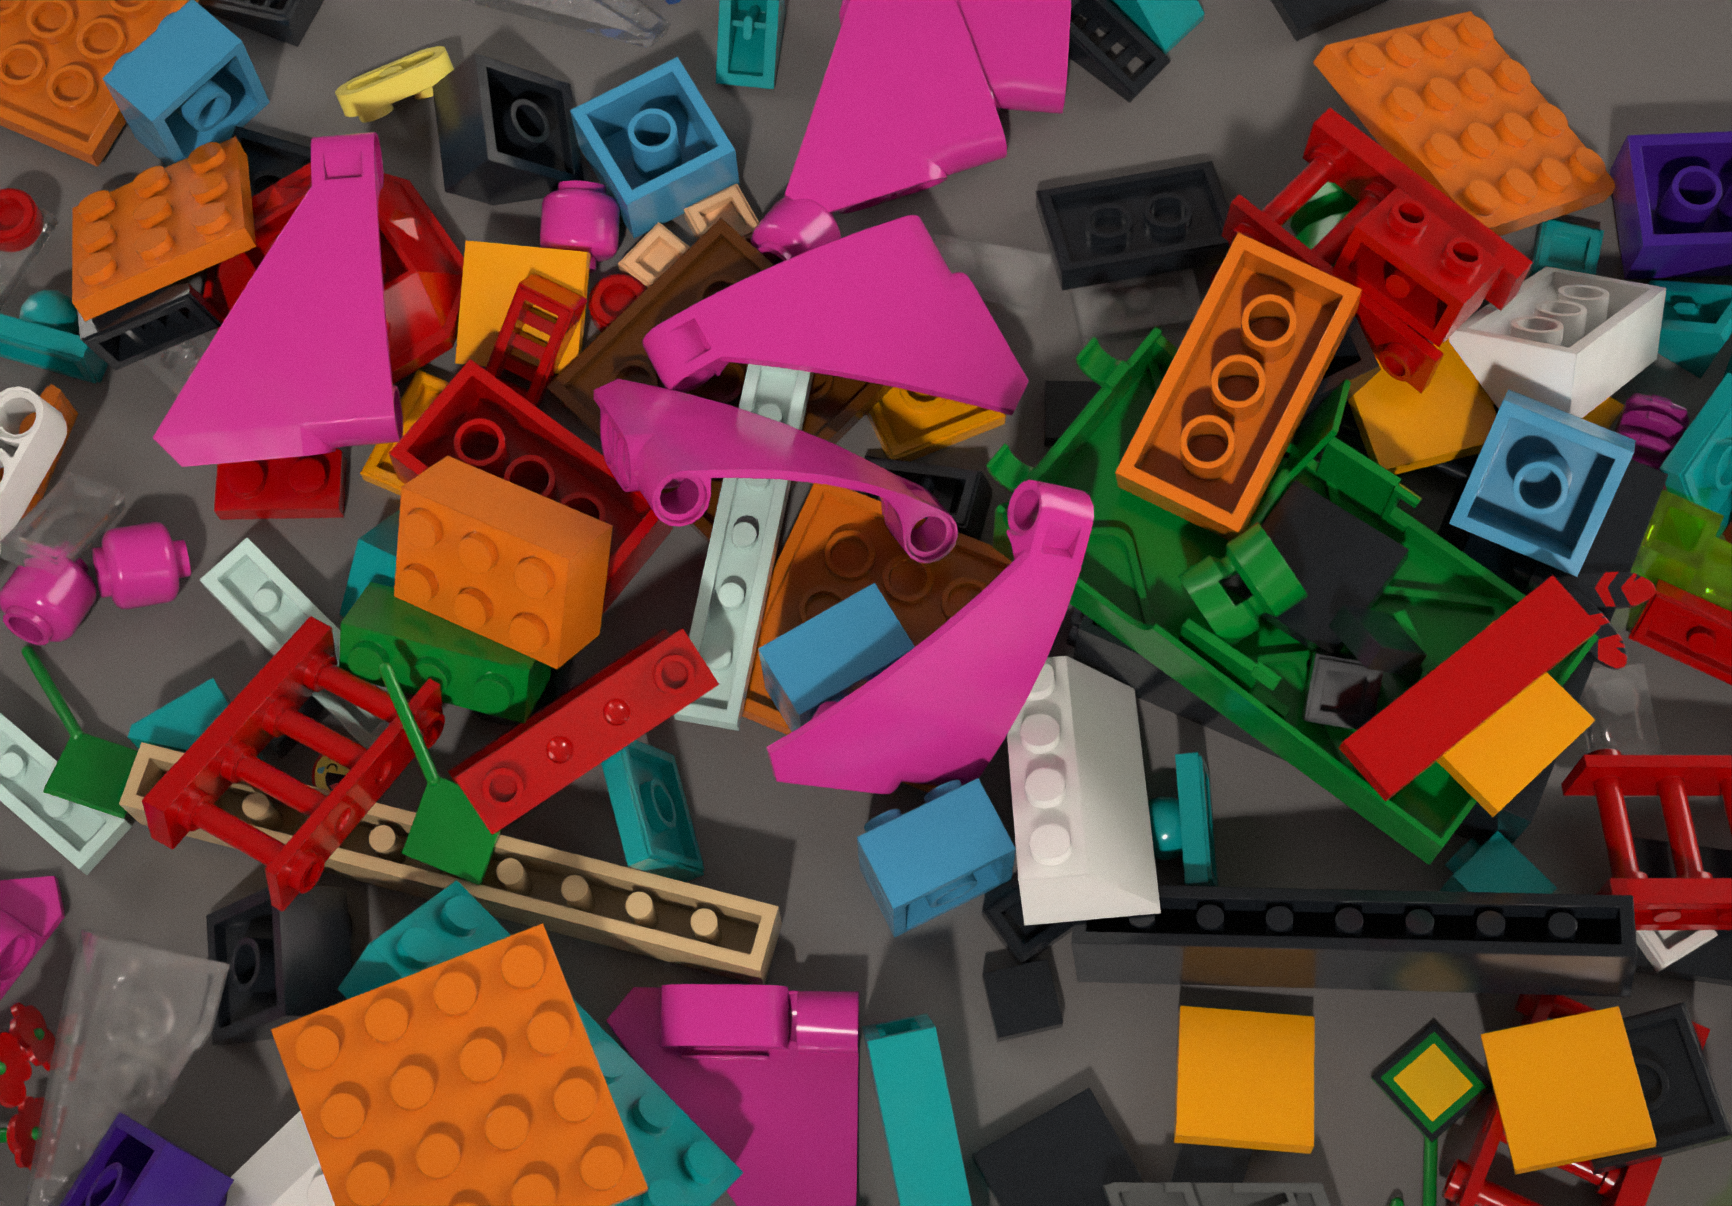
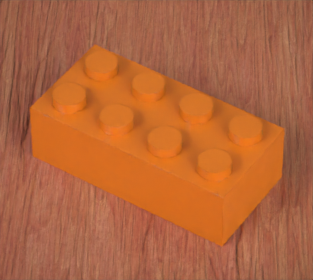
M1238 232L1115 472L1118 487L1228 541L1244 532L1358 310L1362 289Z

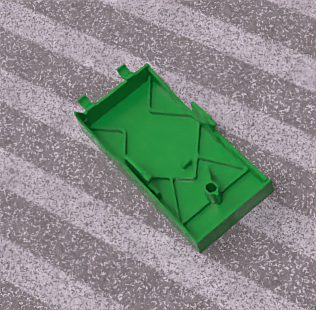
M1155 326L1125 362L1107 354L1100 347L1098 339L1093 337L1076 357V363L1087 377L1102 388L1036 467H1030L1022 463L1012 454L1009 446L1004 443L986 465L988 472L995 481L1012 494L1022 482L1030 479L1083 490L1090 496L1094 507V520L1081 570L1069 603L1430 865L1477 801L1436 761L1385 802L1339 749L1342 742L1357 730L1303 721L1301 717L1313 656L1311 649L1259 617V629L1232 647L1218 638L1179 580L1178 575L1208 555L1222 559L1226 556V543L1229 541L1119 488L1115 474L1178 349L1162 336V331ZM1336 437L1326 445L1320 463L1312 459L1287 484L1272 510L1275 508L1293 482L1297 480L1409 549L1408 559L1370 610L1389 613L1427 656L1412 677L1383 672L1375 716L1487 628L1493 621L1497 620L1526 597L1397 507L1399 500L1402 499L1413 508H1416L1423 498L1400 483L1401 478ZM1291 443L1289 444L1279 466L1277 467L1263 497L1265 496L1266 492L1270 488L1271 484L1275 480L1280 470L1286 468V464L1292 447ZM1009 499L1008 502L999 504L995 509L993 548L1013 562L1012 545L1006 533L1007 530H1010L1007 517ZM1231 599L1235 606L1239 605V603ZM1594 634L1547 673L1562 687L1599 637ZM1346 645L1338 653L1356 657Z

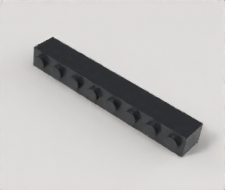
M1158 885L1161 913L1073 921L1071 944L1078 982L1630 997L1637 962L1633 895Z

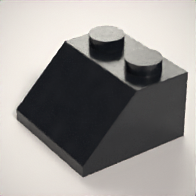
M474 53L432 86L445 192L490 205H501L544 198L547 194L557 191L558 183L562 181H584L580 149L570 112L574 106L571 85L569 83Z
M315 885L309 892L305 894L299 893L285 911L282 912L272 906L269 888L266 887L206 915L213 1045H232L274 1039L271 1029L347 1000L338 990V987L352 969L350 948L352 919L348 912L347 888Z

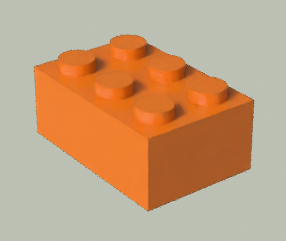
M447 455L401 486L394 597L534 658L550 667L559 669L600 635L613 526Z

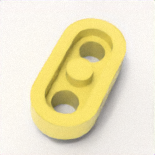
M431 47L355 77L341 85L335 91V94L346 117L358 116L363 123L371 122L388 115L394 109L393 103L414 95L417 100L434 96L432 86L453 71L454 68L445 47Z

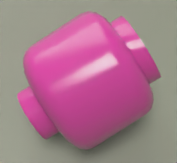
M589 181L559 182L558 190L547 194L542 202L540 247L591 253L589 273L595 272L596 262H603L613 258L618 249L620 219L618 202L606 194V186Z
M784 197L777 201L757 224L751 236V245L771 263L776 265L809 250L841 238V234L833 213H829L826 208L814 200H791Z
M149 522L110 529L103 535L102 546L92 548L101 598L111 597L115 605L123 610L169 603L178 595L180 589L179 578L191 576L189 556L184 539L172 541L168 529L160 522Z
M58 549L55 552L46 550L32 551L26 555L0 590V608L4 613L3 622L6 627L19 638L35 645L62 642L70 638L96 601L97 590L92 578L87 574L89 570L87 564L76 554L63 549Z

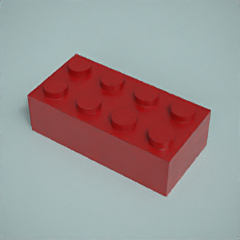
M469 359L389 452L397 478L404 484L448 455L612 525L602 615L673 530V526H669L659 520L641 491L625 492L621 488L602 454L471 359Z

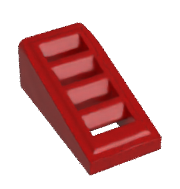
M532 274L519 282L485 370L539 408L547 391L546 386L553 379L579 323L587 299L537 274ZM533 305L557 315L558 318L556 319L533 308ZM524 324L550 335L548 343L522 331ZM516 347L540 359L539 366H535L511 354L513 348ZM505 368L531 381L529 390L500 377L503 369Z

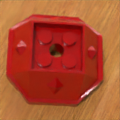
M311 162L251 197L256 247L208 268L203 298L222 315L223 322L277 237L311 188ZM384 173L383 188L379 193L378 218L392 383L395 384L453 348L458 334L464 257L410 180Z

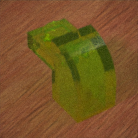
M1662 489L1630 572L1647 578L1654 583V586L1658 579L1663 580L1732 612V544L1715 537L1724 515Z

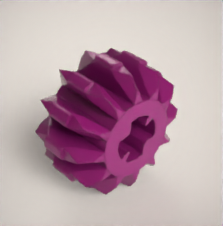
M1635 393L1626 400L1614 432L1636 440L1632 460L1659 470L1687 430L1690 420L1686 408L1672 403L1671 399L1654 394L1648 396ZM1665 484L1659 499L1663 497L1664 491L1667 489Z

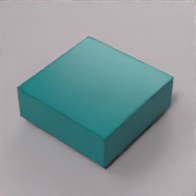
M1556 219L1542 222L1539 226L1529 277L1546 266L1596 275L1604 230Z

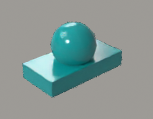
M41 290L30 295L20 307L19 319L0 314V357L95 384L96 382L101 383L108 364L80 340L78 335L77 309L72 303V298L58 290Z
M1198 752L1175 754L1178 799L1159 796L1148 800L1154 857L1160 860H1171L1183 855L1186 886L1218 887L1209 770L1203 757Z

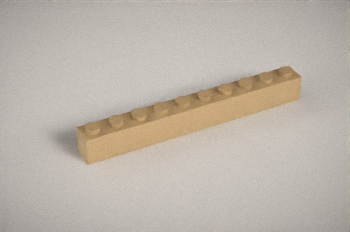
M141 742L119 805L140 824L148 826L142 799L184 753ZM244 781L237 784L232 783L214 804L284 844H287L309 818ZM310 786L327 796L331 793L329 790ZM380 803L374 804L325 862L323 872L429 900L457 880L494 917L533 927L543 923L545 930L755 985H765L782 926L779 907L504 835H499L481 885H477L402 854L416 813ZM200 828L194 832L189 831L186 835L234 848Z

